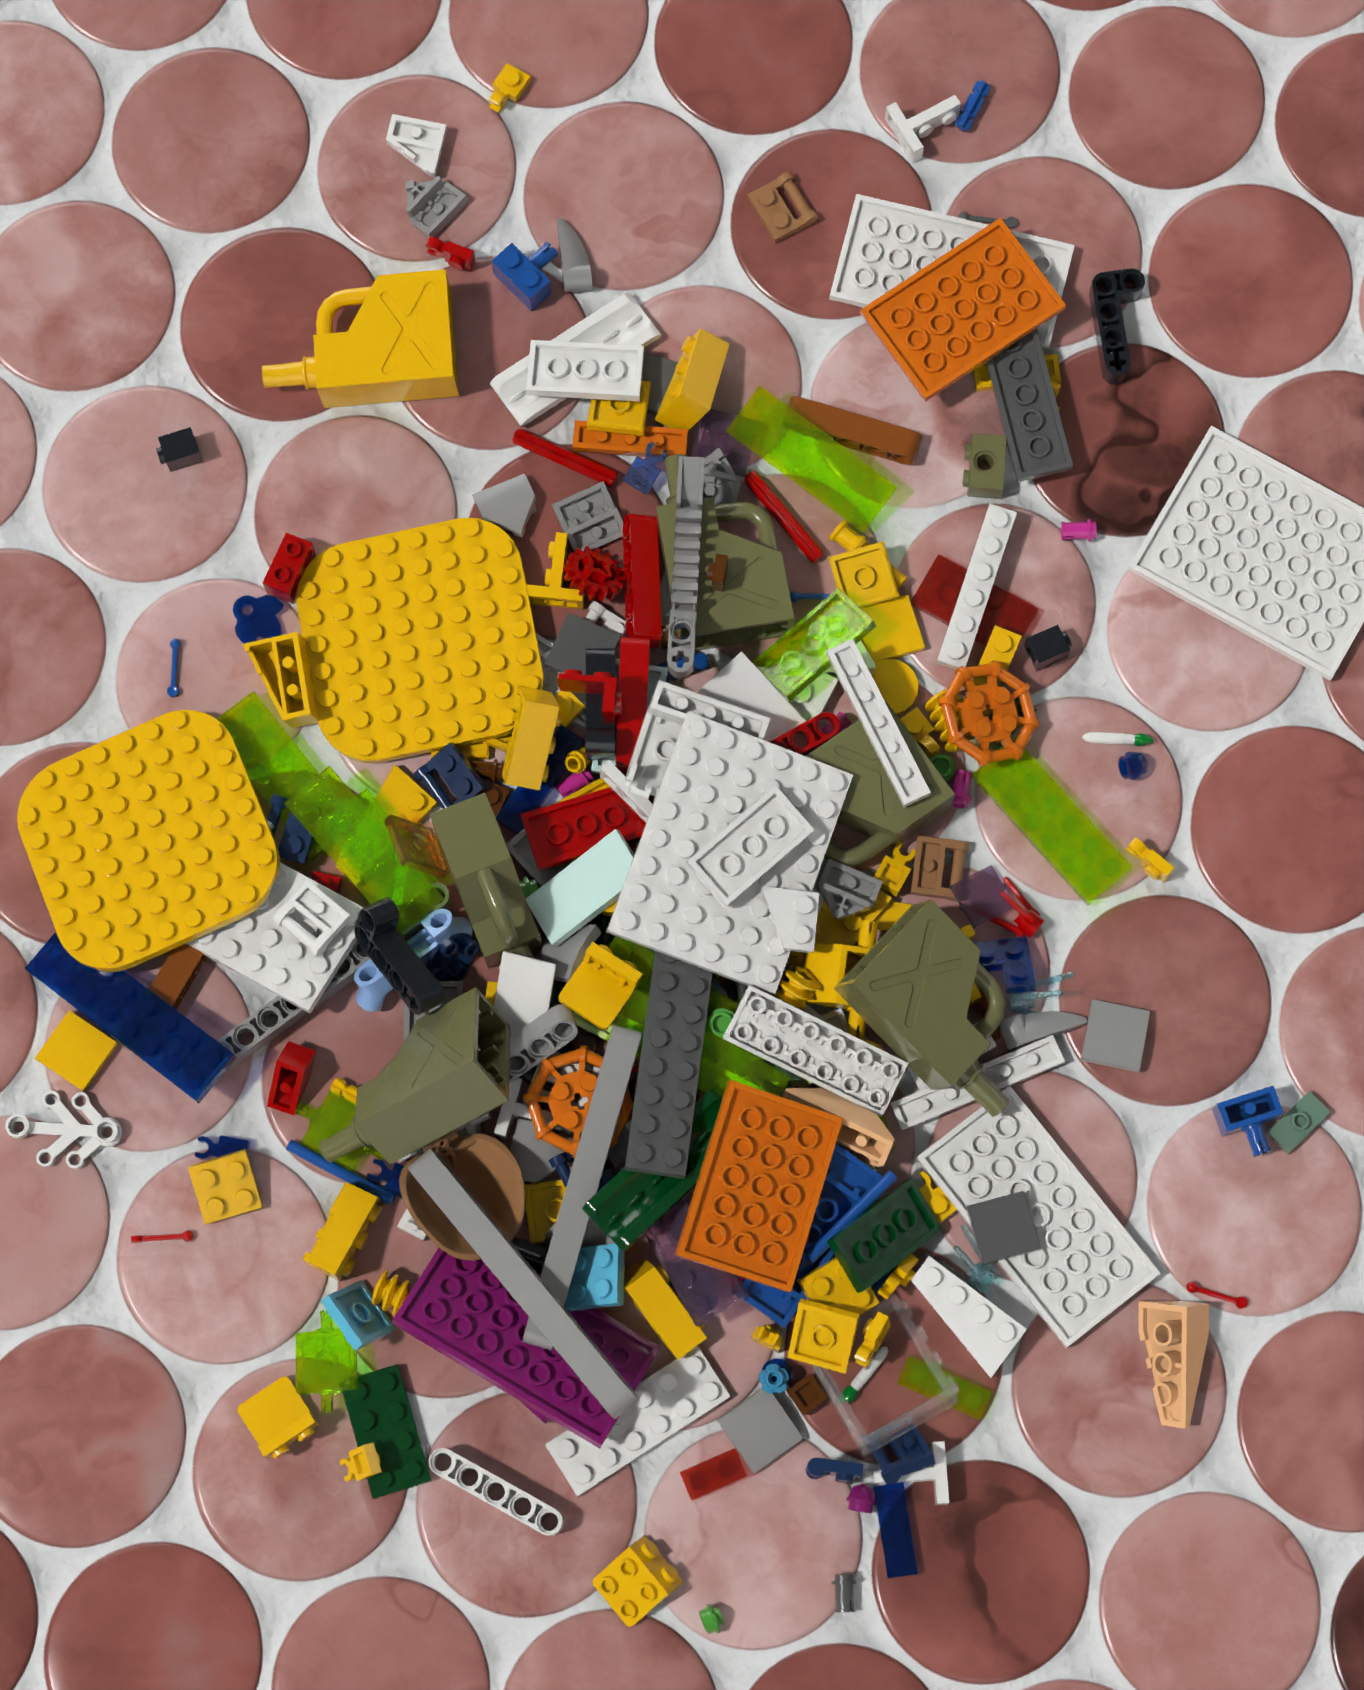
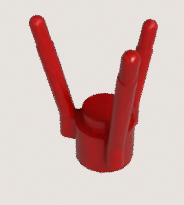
M1004 877L1003 881L1025 907L1023 909L1005 891L1000 892V895L1019 913L1014 920L1018 925L1017 927L974 906L969 907V911L1012 931L1019 938L1024 934L1031 938L1045 921L1008 877Z

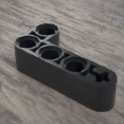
M1130 268L1098 273L1094 276L1089 290L1102 376L1111 385H1118L1124 382L1130 369V355L1121 304L1135 302L1142 294L1145 277L1137 269ZM1132 282L1137 288L1129 289L1125 286V283ZM1105 286L1109 289V292L1102 293L1096 287ZM1109 312L1114 318L1106 319L1101 313ZM1105 339H1116L1118 344L1109 345ZM1114 358H1116V367L1120 371H1116V368L1112 366Z
M586 648V675L594 676V672H608L612 674V677H615V648ZM586 693V760L615 759L616 755L615 724H605L603 722V695Z
M385 897L360 910L354 929L355 937L359 945L414 1014L420 1015L442 1004L445 1001V994L440 983L396 929L399 921V910L391 898Z

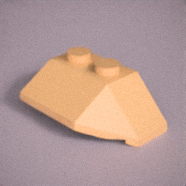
M823 1088L785 1089L783 1098L843 1118L836 1141L839 1146L871 1168L885 1165L895 1138L876 1113Z

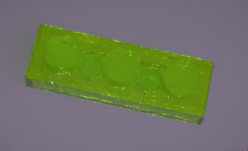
M908 1356L896 1384L981 1421L992 1395L991 1391Z

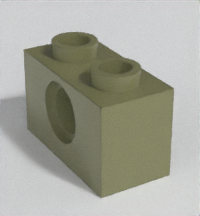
M973 433L971 443L965 444L964 460H969V470L964 469L962 487H968L967 497L1001 499L1004 488L1006 436ZM979 462H987L991 469L981 470L977 464Z

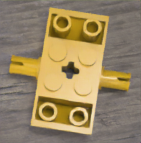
M860 920L858 946L815 943L814 952H804L803 968L812 974L820 984L819 990L812 991L813 998L809 1001L805 1000L806 1003L847 1009L850 1012L847 1033L859 1039H865L866 1022L838 994L834 987L876 944L879 923L875 921L870 923L869 920Z

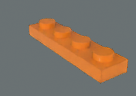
M575 420L572 449L573 451L656 458H667L676 454L686 455L688 429L645 426L644 436L587 430V421Z

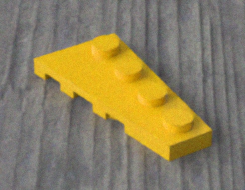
M394 764L337 862L336 869L358 888L438 805L437 802Z

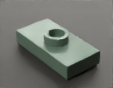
M1309 1091L1267 1134L1289 1154L1330 1111Z

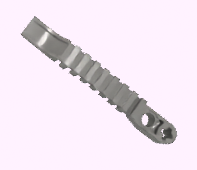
M679 456L675 514L676 540H674L675 554H673L674 568L672 572V580L674 582H672L673 595H671L672 610H670L667 666L670 674L679 679L688 677L694 668L697 582H699L698 568L700 565L699 540H701L705 457ZM679 628H685L690 632L688 638L681 640L675 637L674 632ZM679 657L684 658L683 668L677 667L676 662Z

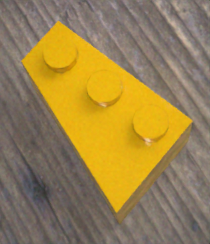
M702 328L693 336L689 335L682 345V356L675 368L674 375L655 417L656 421L669 428L688 429L689 431L710 410L730 345L729 343Z
M298 632L242 644L266 686L267 692L282 720L292 728L318 723L319 719L306 639Z
M518 686L516 694L520 695L521 699L518 712H513L512 722H515L511 740L509 739L507 744L502 777L505 784L540 790L541 783L546 782L548 777L549 765H546L548 754L552 755L554 752L556 738L553 737L555 726H560L562 710L559 709L560 707L552 692Z
M345 1182L328 1212L329 1217L323 1229L319 1228L315 1235L317 1241L311 1253L306 1252L302 1260L309 1267L340 1282L343 1276L348 1277L355 1264L352 1258L356 1249L361 1250L367 1241L369 1234L365 1231L370 1221L375 1223L382 1210V1207L379 1206L380 1199L367 1191Z
M643 1258L624 1273V1290L671 1354L679 1360L707 1338L702 1332L705 1325L696 1313L690 1315L684 1306L688 1302L678 1289L673 1292L668 1286L667 1282L671 1279L660 1265L655 1268Z

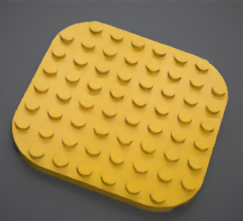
M458 518L338 544L320 553L307 566L297 589V610L302 636L306 639L319 719L318 724L324 737L335 750L349 759L358 762L381 763L439 751L450 742L457 746H462L513 733L515 722H512L513 712H518L521 699L520 695L516 694L518 686L544 690L545 678L522 559L514 541L504 530L486 520Z
M177 710L165 713L47 766L30 781L22 794L18 806V830L58 938L65 950L75 960L98 971L115 972L132 968L248 916L267 900L271 894L269 891L279 875L280 856L278 847L238 747L226 727L214 717L203 712Z

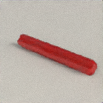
M518 428L513 435L512 440L514 444L598 482L604 481L605 485L612 487L617 480L618 473L528 431Z
M755 470L747 474L744 478L745 484L810 562L815 563L820 560L824 554L823 550L760 474Z

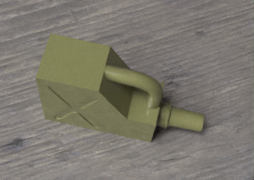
M684 454L671 455L664 459L670 496L666 499V505L656 506L658 534L670 601L671 595H673L672 582H674L672 580V572L674 568L673 554H675L674 540H676L675 514L679 456H686ZM713 497L703 498L701 540H699L700 565L698 568L699 582H697L695 650L700 651L793 635L794 614L783 555L779 551L776 529L771 517L761 507L750 502L714 505ZM735 519H746L753 522L758 529L761 545L720 530L718 522ZM716 553L728 555L723 592L712 590V580H707L709 562L715 563ZM685 628L677 629L678 639L688 638L690 632Z
M887 701L885 703L931 792L930 796L907 807H903L860 720L806 755V757L853 774L837 823L870 836V838L852 849L840 848L830 839L824 856L827 860L830 858L846 866L858 865L869 860L887 846L895 847L898 842H903L951 809L955 793Z
M486 793L429 814L438 843L488 969L501 964L503 951L535 959L532 951L540 949L542 945L541 937Z
M932 899L912 905L834 989L903 1061L908 1063L913 1072L931 1090L952 1087L955 1084L958 1090L964 1088L992 1117H995L1005 1109L1009 1099L983 1073L984 1065L980 1064L977 1059L991 1045L987 1039L997 1029L1004 1017L1006 1003L1003 990L996 979L980 964L981 950ZM974 983L982 990L988 1003L987 1012L975 1027L966 1019Z
M476 987L419 1018L396 1057L388 1062L378 1077L357 1088L355 1117L351 1121L352 1124L320 1142L319 1148L323 1157L332 1163L362 1146L366 1148L374 1147L389 1164H392L509 1100L510 1025Z

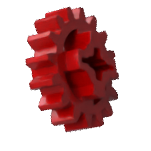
M588 546L585 547L584 551L576 548L574 553L571 552L563 568V571L566 572L564 579L572 581L569 587L571 589L577 588L579 590L578 595L580 596L584 593L588 594V598L591 601L594 597H597L600 602H603L605 597L610 601L613 600L614 596H618L623 588L626 577L623 576L624 568L617 567L619 561L609 558L610 553L603 555L600 548H596L595 552H593Z

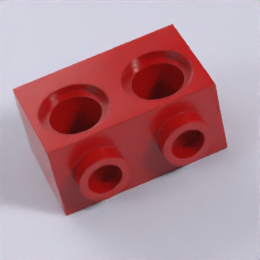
M287 532L285 533L262 582L267 594L293 604L299 582L307 566L316 555L312 542Z

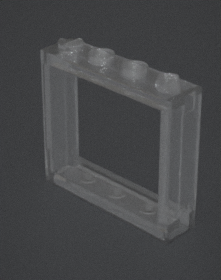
M896 1293L862 1313L859 1317L857 1331L864 1328L869 1318L874 1319L878 1311L885 1315L894 1311L941 1388L942 1393L867 1435L829 1369L809 1364L863 1457L958 1403L956 1392L960 1390L951 1375L945 1376L941 1369L944 1366L941 1357L936 1350H929L925 1343L929 1340L926 1332L920 1324L918 1326L914 1325L910 1318L914 1314L905 1299L900 1301Z

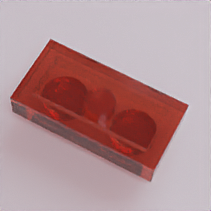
M736 1448L679 1472L691 1501L747 1477Z

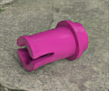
M1087 519V522H1061V540L1087 539V542H1091V539H1096V522H1091L1090 519Z
M585 769L581 773H573L564 781L555 785L562 797L565 798L589 785L594 779L588 770Z
M964 770L954 771L953 792L955 796L952 807L965 809L972 802V798L969 796L972 772L966 771V775H964Z

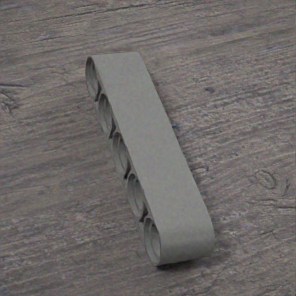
M563 1004L556 1005L510 1036L509 1084L576 1037L577 1025L573 1010Z

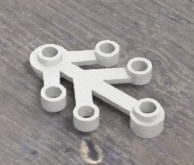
M53 1090L44 1093L42 1102L48 1109H52L63 1123L30 1122L21 1114L11 1115L5 1123L7 1133L15 1139H23L28 1134L61 1136L47 1149H42L37 1153L36 1161L43 1168L52 1167L55 1164L56 1157L79 1137H92L78 1151H71L66 1156V1164L73 1170H79L84 1166L85 1159L100 1146L112 1147L116 1145L123 1133L120 1123L111 1117L103 1118L92 1106L90 1097L84 1092L74 1094L72 1105L78 1111H83L93 1125L80 1124L64 1106L61 1096ZM50 1095H56L57 1101L53 1105L47 1104V1098ZM79 1097L86 1098V1104L82 1107L76 1104ZM20 1122L24 1123V1130L19 1133L15 1132V1125ZM112 1128V1136L105 1138L103 1136L104 1129ZM44 1154H50L51 1160L43 1164L41 1157ZM75 1155L80 1156V1163L71 1165V1158Z

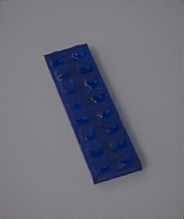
M56 932L25 967L36 979L198 1104L237 1058L231 1051L126 971L103 972L79 963L65 950Z

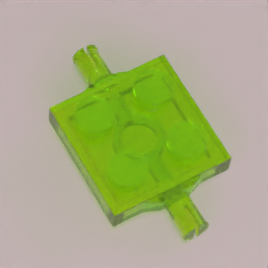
M331 1091L328 1092L322 1105L316 1110L300 1102L298 1107L304 1109L307 1113L296 1108L295 1113L310 1121L309 1128L301 1144L322 1155L319 1148L320 1142L352 1124L351 1121L355 1117L356 1105ZM362 1146L334 1162L354 1172L361 1158L367 1153L374 1155L382 1161L384 1158L374 1147L366 1148Z
M322 1310L320 1311V1329L312 1332L295 1333L296 1393L299 1395H320L321 1413H333L334 1394L344 1390L358 1389L357 1350L355 1351L351 1344L346 1341L340 1329L333 1328V1319L328 1315L327 1310L326 1312Z

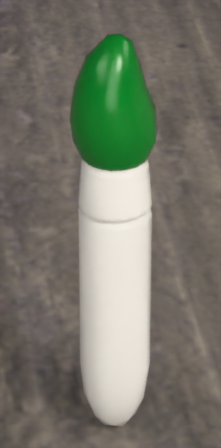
M1089 732L1082 736L1084 741L1095 744H1134L1135 746H1143L1154 742L1151 736L1143 733L1133 735Z
M887 1346L880 1347L873 1354L867 1368L863 1367L851 1384L845 1388L839 1401L840 1405H847L856 1398L858 1391L888 1354Z

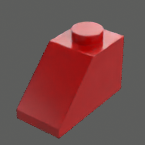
M288 1041L276 1060L267 1107L295 1116L312 1072L316 1050Z

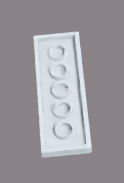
M698 1346L681 1359L674 1360L639 1383L634 1391L639 1399L619 1416L600 1449L569 1430L545 1444L577 1497L730 1398L729 1393Z

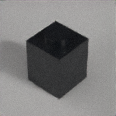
M191 427L158 437L161 447L156 448L160 463L161 465L166 463L170 472L203 462Z
M1057 624L1026 638L1024 647L1035 670L1038 671L1068 658L1072 644L1067 632H1061Z

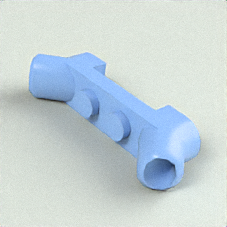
M437 909L420 921L424 929L410 938L407 943L421 961L426 964L431 952L445 938L456 933H467L472 936L473 929L466 918L453 917L452 913L447 909ZM369 959L354 974L355 983L359 987L355 1000L365 1011L375 1012L381 1010L386 994L393 987L372 960Z

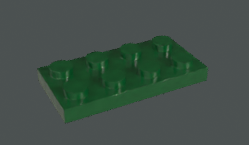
M913 1178L904 1180L828 1239L827 1243L856 1292L859 1293L873 1285L942 1230V1227Z
M398 1364L339 1382L357 1446L360 1447L365 1444L374 1443L375 1450L380 1457L382 1472L367 1479L373 1500L432 1482Z

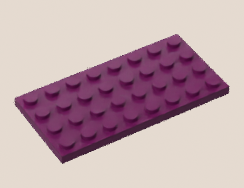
M438 1248L392 1319V1324L600 1449L619 1416L614 1419L604 1409L554 1347H552V1350L522 1342L529 1316L482 1259L474 1261L461 1260ZM597 1308L577 1311L567 1309L633 1391H635L658 1353L660 1346Z

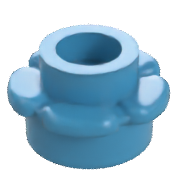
M770 1364L766 1366L765 1370L760 1372L759 1382L762 1383V1389L766 1393H781L787 1388L788 1372L784 1368H780L779 1365ZM775 1376L777 1381L772 1382L771 1377Z

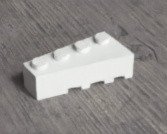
M928 1256L911 1279L991 1378L1027 1329L930 1256Z

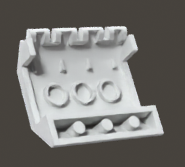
M659 680L644 717L627 770L624 786L629 787L628 793L645 799L653 795L655 796V801L688 711L764 740L770 718Z

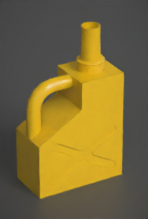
M446 269L378 275L370 287L348 288L334 292L323 301L317 312L316 335H313L315 356H303L302 361L262 366L264 388L305 385L307 390L317 388L324 408L459 396L452 292ZM362 305L347 332L333 333V317L338 310L346 306Z

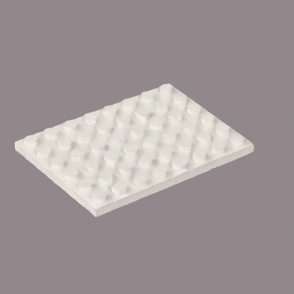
M1211 426L1132 560L1128 570L1331 681L1364 623V508Z
M688 711L606 932L741 984L751 985L770 995H775L790 951L782 950L777 937L776 927L773 926L769 916L770 912L765 898L761 895V887L768 886L812 892L853 774ZM776 785L814 828V831L724 908L689 868L686 861Z

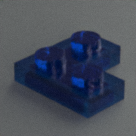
M1027 936L973 942L981 950L979 962L988 972L1002 970L1006 994L1036 991Z

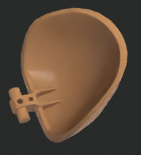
M455 1129L423 1146L424 1152L406 1163L399 1178L403 1201L414 1221L441 1250L461 1260L474 1261L481 1259L408 1170V1167L430 1147L443 1159L510 1242L515 1238L524 1216V1183L522 1172L516 1159L499 1140L486 1134L475 1133L458 1137Z

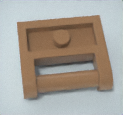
M790 171L784 172L777 179L747 194L749 203L774 244L812 225L819 218L816 212L807 205L794 183L795 178ZM784 188L801 214V217L796 220L778 191Z
M918 835L910 894L942 898L955 902L963 901L964 892L961 890L965 854L969 853L970 844L964 841ZM946 850L954 852L950 888L941 887Z

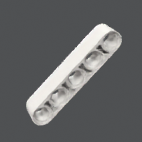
M439 1448L430 1455L429 1466L431 1470L446 1481L545 1536H555L562 1530L564 1520L561 1513L555 1508L449 1449ZM443 1454L449 1455L452 1460L451 1467L446 1471H439L436 1468V1459ZM468 1469L476 1470L478 1473V1480L472 1486H466L462 1482V1475ZM494 1484H501L505 1489L503 1498L498 1501H493L488 1496L489 1488ZM520 1499H528L531 1503V1511L525 1516H520L515 1512V1504ZM549 1513L555 1514L558 1518L557 1527L551 1531L544 1530L541 1526L543 1516Z

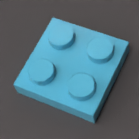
M615 1243L581 1248L566 1299V1309L577 1311L624 1305L625 1252Z
M362 1280L327 1295L321 1301L328 1315L335 1321L344 1334L346 1341L351 1344L355 1351L389 1335L396 1329L380 1305L372 1304L373 1295Z

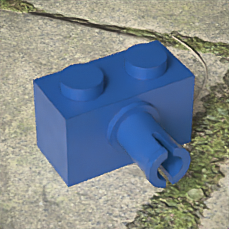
M545 242L531 257L525 256L511 243L491 261L493 274L531 312L552 294L551 281L541 272L549 262L558 256L556 249L553 246L550 248L551 244L549 242Z
M1274 1085L1217 1103L1212 1110L1222 1137L1242 1131V1133H1246L1253 1157L1272 1151L1262 1126H1264V1123L1276 1120L1284 1114Z

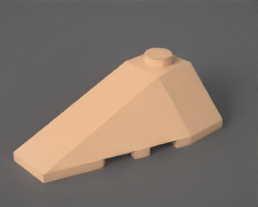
M1139 1301L1138 1332L1140 1340L1145 1341L1149 1357L1145 1360L1147 1368L1152 1369L1155 1381L1153 1393L1161 1425L1184 1429L1190 1428L1209 1336V1304L1189 1301Z

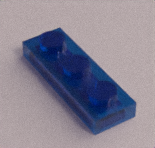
M904 1483L873 1486L875 1502H877L876 1511L887 1579L917 1575L918 1570Z

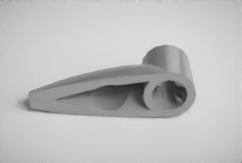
M557 218L564 292L592 290L591 265L589 264L584 246L564 219Z
M1045 1011L1009 1017L1001 1021L999 1027L1008 1050L1011 1052L1053 1035L1055 1037L1084 1026L1088 1022L1084 1016L1067 1012Z

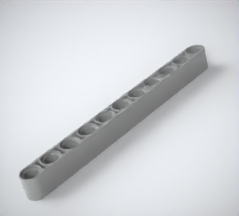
M431 883L398 907L399 921L396 929L406 941L424 928L420 922L423 918L437 909L448 910L450 908L451 897L447 887L441 883ZM434 893L445 895L443 902L440 904H432L429 902V899ZM411 910L421 912L420 918L415 922L406 920V915ZM357 941L344 962L350 964L349 971L341 975L335 974L314 1009L352 982L356 970L370 959L369 956L362 957L359 955L361 946ZM279 996L275 997L191 1059L184 1068L185 1079L195 1089L208 1088L306 1016L308 1012L300 1008L296 1010L288 1009V1001ZM267 1016H278V1022L275 1026L269 1028L264 1026V1020ZM251 1032L254 1034V1040L251 1044H240V1037L244 1033ZM228 1050L230 1051L229 1059L224 1063L216 1062L218 1052ZM205 1068L206 1075L202 1080H192V1073L195 1069Z
M613 1025L540 1277L563 1306H565L590 1219L582 1210V1207L598 1191L642 1037V1032ZM529 1317L522 1342L552 1350L553 1345Z
M430 1147L408 1167V1170L604 1409L616 1419L639 1399L636 1393L443 1159Z

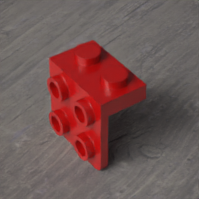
M567 669L565 673L558 674L557 681L560 691L603 695L602 715L605 724H615L616 716H622V692H618L617 677H612L611 673L594 672V676L582 675V671Z

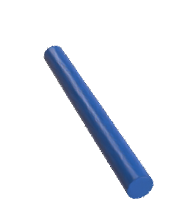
M290 1140L287 1145V1151L339 1179L377 1196L382 1202L388 1205L392 1204L396 1196L395 1194L335 1162H328L322 1155L294 1140Z
M889 1170L805 1254L806 1258L814 1263L830 1247L827 1240L865 1212L898 1179L896 1175Z

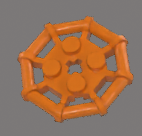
M993 660L989 664L966 668L960 666L955 670V677L944 696L939 698L938 705L942 708L949 738L947 741L949 744L953 743L977 760L978 765L981 766L1009 759L1019 760L1023 756V750L1034 730L1039 728L1040 723L1036 719L1029 691L1031 686L1028 682L1024 683L1003 668L999 661ZM987 676V684L975 686L971 678ZM997 678L1015 691L1010 694L1005 687H999L997 685ZM963 686L966 690V696L963 701L957 702L955 698ZM1018 696L1024 718L1018 717L1014 699ZM986 707L990 708L993 712L992 721L989 720V717L983 716V711L986 710ZM954 710L958 711L962 729L960 730L958 728ZM1016 726L1023 727L1016 741L1013 742L1010 738L1011 732ZM965 734L968 736L973 735L977 738L975 741L979 743V747L963 736ZM1001 742L1005 749L990 751L989 744Z
M581 1045L579 1049L543 1059L527 1094H523V1101H526L536 1132V1139L538 1141L543 1140L571 1154L572 1158H575L580 1134L583 1131L598 1079L595 1075L585 1071V1062L601 1068L604 1058L587 1049V1046ZM579 1061L578 1071L561 1076L556 1068ZM551 1074L556 1079V1082L549 1096H540L539 1094ZM628 1086L611 1145L613 1146L618 1143L617 1139L633 1109L634 1102ZM575 1094L587 1097L588 1102L584 1103L585 1109L579 1110L577 1106H571V1101L575 1100ZM539 1103L549 1104L554 1120L548 1125L545 1124ZM557 1125L566 1128L574 1133L573 1142L551 1130Z

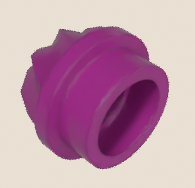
M866 1484L856 1485L851 1489L848 1497H846V1501H849L848 1510L872 1514L873 1505L876 1506L877 1503L875 1502L874 1491Z

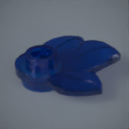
M245 595L238 598L233 605V614L237 619L235 632L239 640L244 644L257 641L258 637L266 639L282 635L281 624L275 615L283 609L284 604L278 598L271 595H264L259 598ZM249 606L253 608V611L250 614H243V609L245 607Z

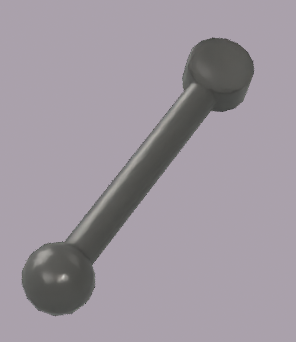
M961 212L958 218L983 223H992L998 219L973 216L967 212ZM1014 217L1002 219L1009 229L1016 227L1017 220Z

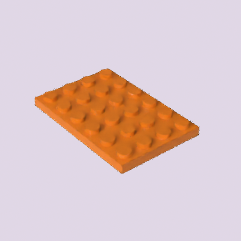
M1000 217L862 308L860 314L926 402L1064 311L1066 304Z
M729 1080L675 1255L791 1293L843 1118Z

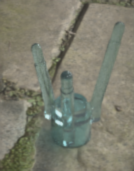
M1068 972L1029 984L1016 985V988L1009 989L1011 1012H1018V1015L1038 1012L1029 1010V1008H1034V999L1061 996L1063 991L1054 990L1033 993L1032 989L1072 978L1074 973Z
M961 1225L963 1233L981 1261L973 1235L966 1225ZM957 1245L953 1249L969 1266L970 1269L966 1274L970 1278H967L928 1252H923L924 1258L932 1257L970 1287L976 1288L980 1293L987 1289L998 1277L992 1271L995 1267L991 1263L982 1265L979 1261L974 1263Z

